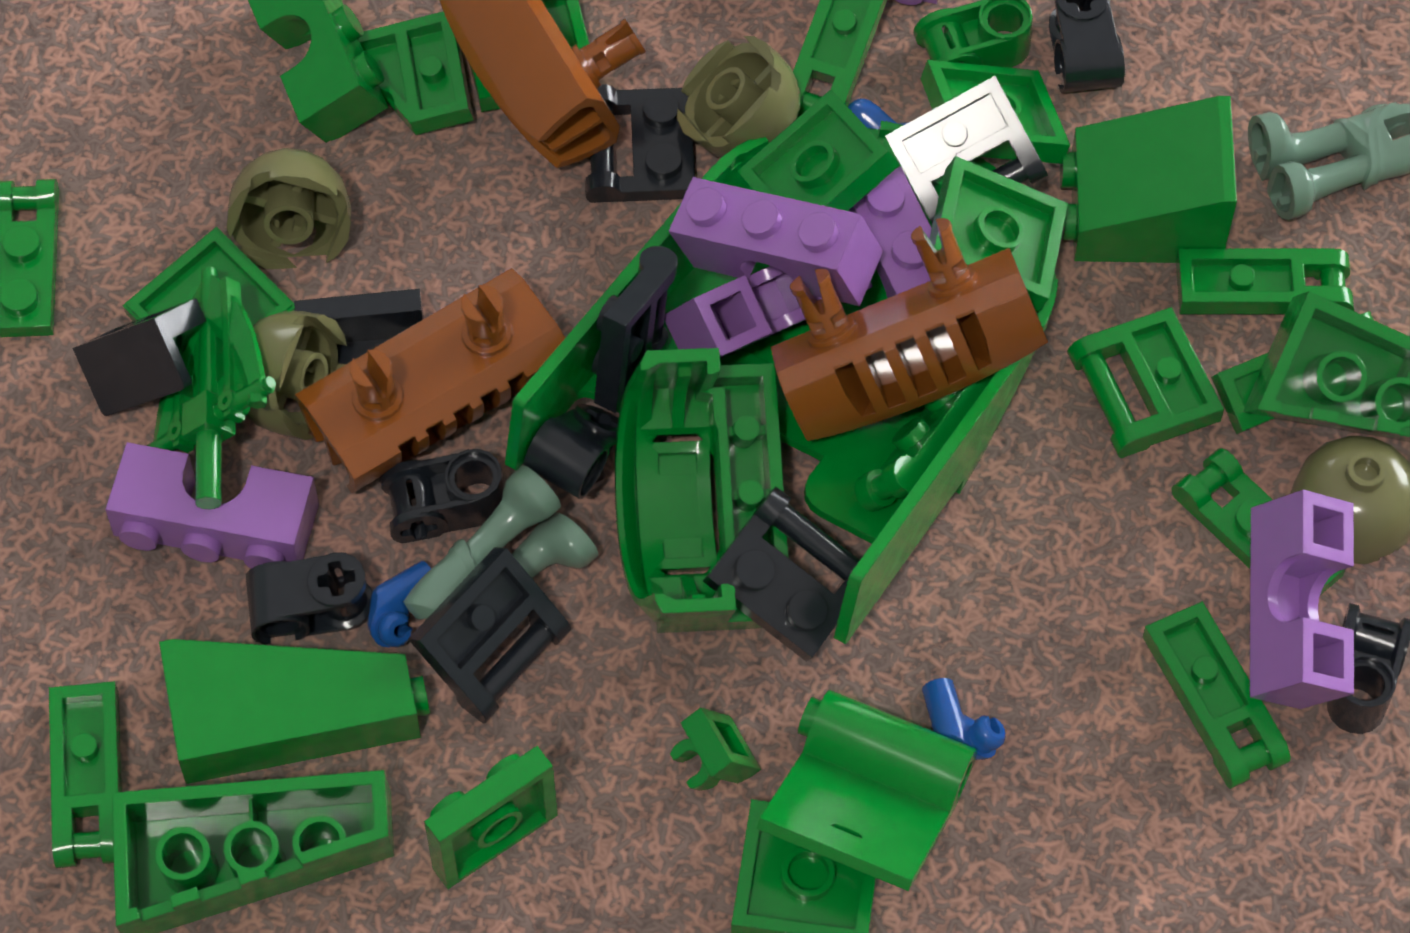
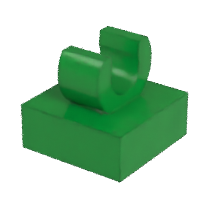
M700 707L680 722L689 739H684L673 747L670 753L673 761L682 763L699 755L702 762L699 772L686 782L689 789L698 791L708 790L715 787L720 780L738 784L761 770L731 716Z

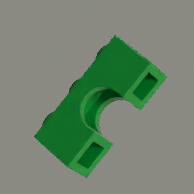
M248 0L260 30L286 50L311 40L309 50L301 62L280 75L301 125L326 143L343 137L388 108L379 87L384 82L382 71L368 52L363 51L359 42V38L364 35L363 28L356 15L347 5H343L342 0Z

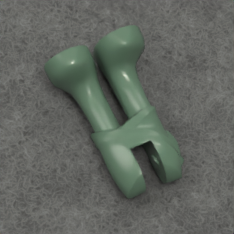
M1393 102L1373 105L1362 111L1359 115L1339 118L1333 124L1305 132L1291 133L1286 122L1279 114L1273 112L1252 116L1249 121L1248 141L1251 159L1261 180L1269 179L1267 193L1277 214L1282 219L1292 220L1302 217L1312 209L1313 202L1355 184L1361 183L1362 189L1365 191L1371 186L1376 185L1379 181L1410 173V103L1399 104ZM1336 153H1340L1345 158L1310 169H1306L1303 166Z
M522 465L506 480L500 504L467 542L463 539L457 540L449 549L447 555L417 582L403 602L417 620L428 618L494 547L504 548L519 533L537 523L538 525L512 553L531 578L553 564L573 569H582L594 561L599 553L592 540L573 520L556 512L561 507V503L550 486L536 472Z

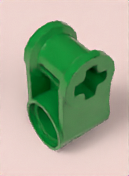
M981 0L956 8L940 9L929 13L915 25L913 34L917 44L922 48H926L930 60L1011 68L1021 64L1029 55L1032 36V10L1026 0ZM1007 31V32H1012V33L1002 34V33H998V32Z

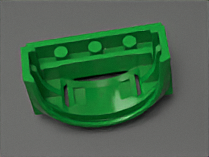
M719 348L647 350L628 381L623 394L615 449L617 535L622 568L631 597L656 622L657 633L762 628L736 608L734 586L721 584L717 591H714L703 580L771 490L776 486L784 492L775 364L720 365ZM697 434L702 439L699 441L652 442L658 435ZM710 452L714 458L719 533L718 553H716L713 526ZM771 525L762 538L788 558L787 536ZM707 571L706 573H700V574H678V575H666V574H665V573H673V572Z

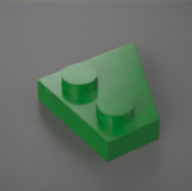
M444 11L364 31V35L359 38V42L363 51L368 52L382 71L384 82L379 87L383 97L415 135L474 121L461 48L446 19Z

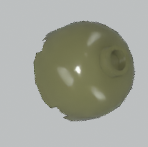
M744 36L749 43H741L737 46H734L728 40L716 45L698 61L686 78L681 90L688 96L685 114L677 108V120L683 133L697 145L720 158L747 140L766 137L770 143L796 120L800 109V90L791 67L777 51L755 36Z
M291 148L265 152L248 163L233 182L229 194L226 229L230 239L233 235L234 240L241 245V251L255 265L267 270L297 268L287 257L326 255V263L338 256L348 242L351 225L349 195L342 177L322 157L306 150ZM315 224L317 232L313 244L296 254H291L278 248L281 244L292 245L303 242L312 234Z
M283 311L260 319L253 325L262 354L265 376L273 377L276 387L275 391L267 396L265 408L254 409L250 407L246 416L256 426L286 437L308 440L313 437L308 434L309 428L302 412H288L283 407L286 399L297 400L296 393L346 365L338 363L336 344L347 346L345 334L336 320L325 315L305 311Z
M1346 436L1325 442L1308 456L1293 483L1291 494L1300 490H1307L1353 503L1354 563L1369 564L1379 561L1381 557L1390 555L1395 550L1398 551L1408 542L1410 537V462L1392 445L1374 437Z

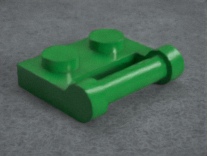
M1172 307L1082 337L1070 345L1067 350L1075 370H1083L1113 431L1110 440L1119 458L1147 450L1151 445L1221 422L1224 408ZM1120 354L1151 415L1150 417L1138 421L1135 420L1106 362L1107 358Z

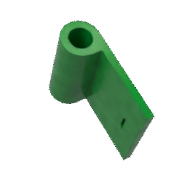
M831 690L825 693L822 700L811 697L798 727V734L807 737L803 751L760 816L756 829L909 891L958 803L972 771L978 749Z

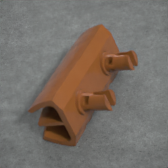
M439 0L461 50L484 87L518 131L553 166L560 168L581 161L617 142L620 125L597 88L602 86L599 80L605 75L621 67L639 54L642 55L646 52L626 19L620 21V24L605 32L590 44L579 49L576 44L572 47L569 45L542 0Z
M946 218L935 219L942 246L940 250L935 249L921 226L911 233V240L917 247L930 281L848 315L844 312L827 269H815L821 293L820 300L814 298L800 276L794 279L790 284V290L796 297L810 331L771 346V351L783 393L806 440L811 441L841 434L940 399L994 374L1048 343L1010 248L967 265L952 231L950 220Z
M511 268L487 283L478 285V288L468 294L464 293L463 297L374 349L367 350V353L356 359L353 358L350 363L296 393L295 396L314 441H325L329 459L333 466L343 463L349 474L350 481L347 487L350 493H354L381 477L398 463L420 454L438 440L447 438L455 433L458 428L474 422L482 417L484 413L509 401L510 398L516 396L562 343L565 336L526 281Z

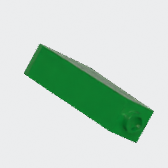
M180 639L159 641L177 756L186 784L421 738L418 717L430 714L423 675L410 678L405 654Z

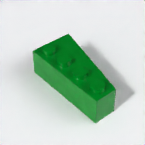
M1310 291L1294 296L1243 412L1410 442V336Z
M384 770L112 793L116 927L120 933H160L395 856L391 790Z

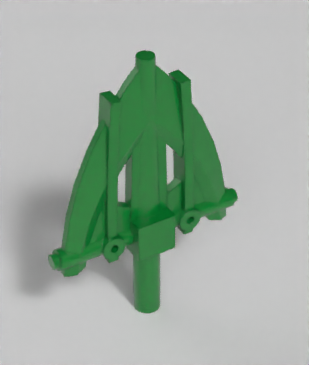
M205 267L202 269L201 283L194 298L197 299L206 322L176 337L177 348L192 379V384L181 391L160 398L154 439L147 446L171 451L179 449L189 453L194 450L196 445L195 504L201 509L210 510L221 506L222 442L236 435V423L245 420L250 407L254 409L266 407L267 396L275 391L276 382L273 377L265 376L262 354L256 333L247 312L242 306L240 282L226 276L219 279L216 268Z

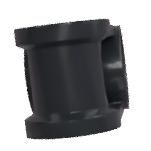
M1055 0V9L1049 17V33L1054 50L1056 74L1062 73L1064 85L1058 84L1060 92L1067 93L1122 87L1125 77L1124 52L1121 39L1116 33L1110 1Z
M578 404L574 409L556 418L550 417L534 436L525 455L523 465L532 469L543 479L578 499H582L589 491L601 487L606 477L603 469L613 445L617 442L619 418L606 410L587 404Z
M467 449L460 453L422 461H404L398 463L380 477L382 490L390 496L394 517L389 525L390 535L394 541L402 544L439 537L447 532L482 526L500 504L505 486L502 468L498 459L490 452L481 449ZM407 480H411L412 483H407V484H406V481H407ZM474 484H486L490 486L484 492H481L479 494H467L463 492L466 488ZM413 498L416 499L415 506L411 505V499Z
M333 552L324 556L289 562H267L251 568L246 573L251 637L256 642L266 645L271 644V638L295 635V640H301L310 635L347 631L362 626L368 621L372 594L371 587L366 583L367 577L362 564L352 555L344 552ZM335 569H341L343 576L337 577ZM344 587V594L338 596V589ZM346 608L348 616H343L340 609Z
M1349 603L1342 627L1354 630V689L1368 693L1373 700L1364 701L1350 695L1328 701L1327 711L1331 720L1340 729L1349 733L1364 734L1377 728L1387 712L1410 643V619L1403 618L1399 623L1361 613L1359 605Z

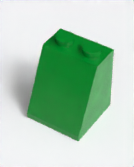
M1231 96L1210 97L1075 128L1072 152H1067V155H1064L1062 158V164H1060V188H1072V204H1068L1062 240L1073 241L1074 261L1176 263L1179 248H1226L1237 204Z

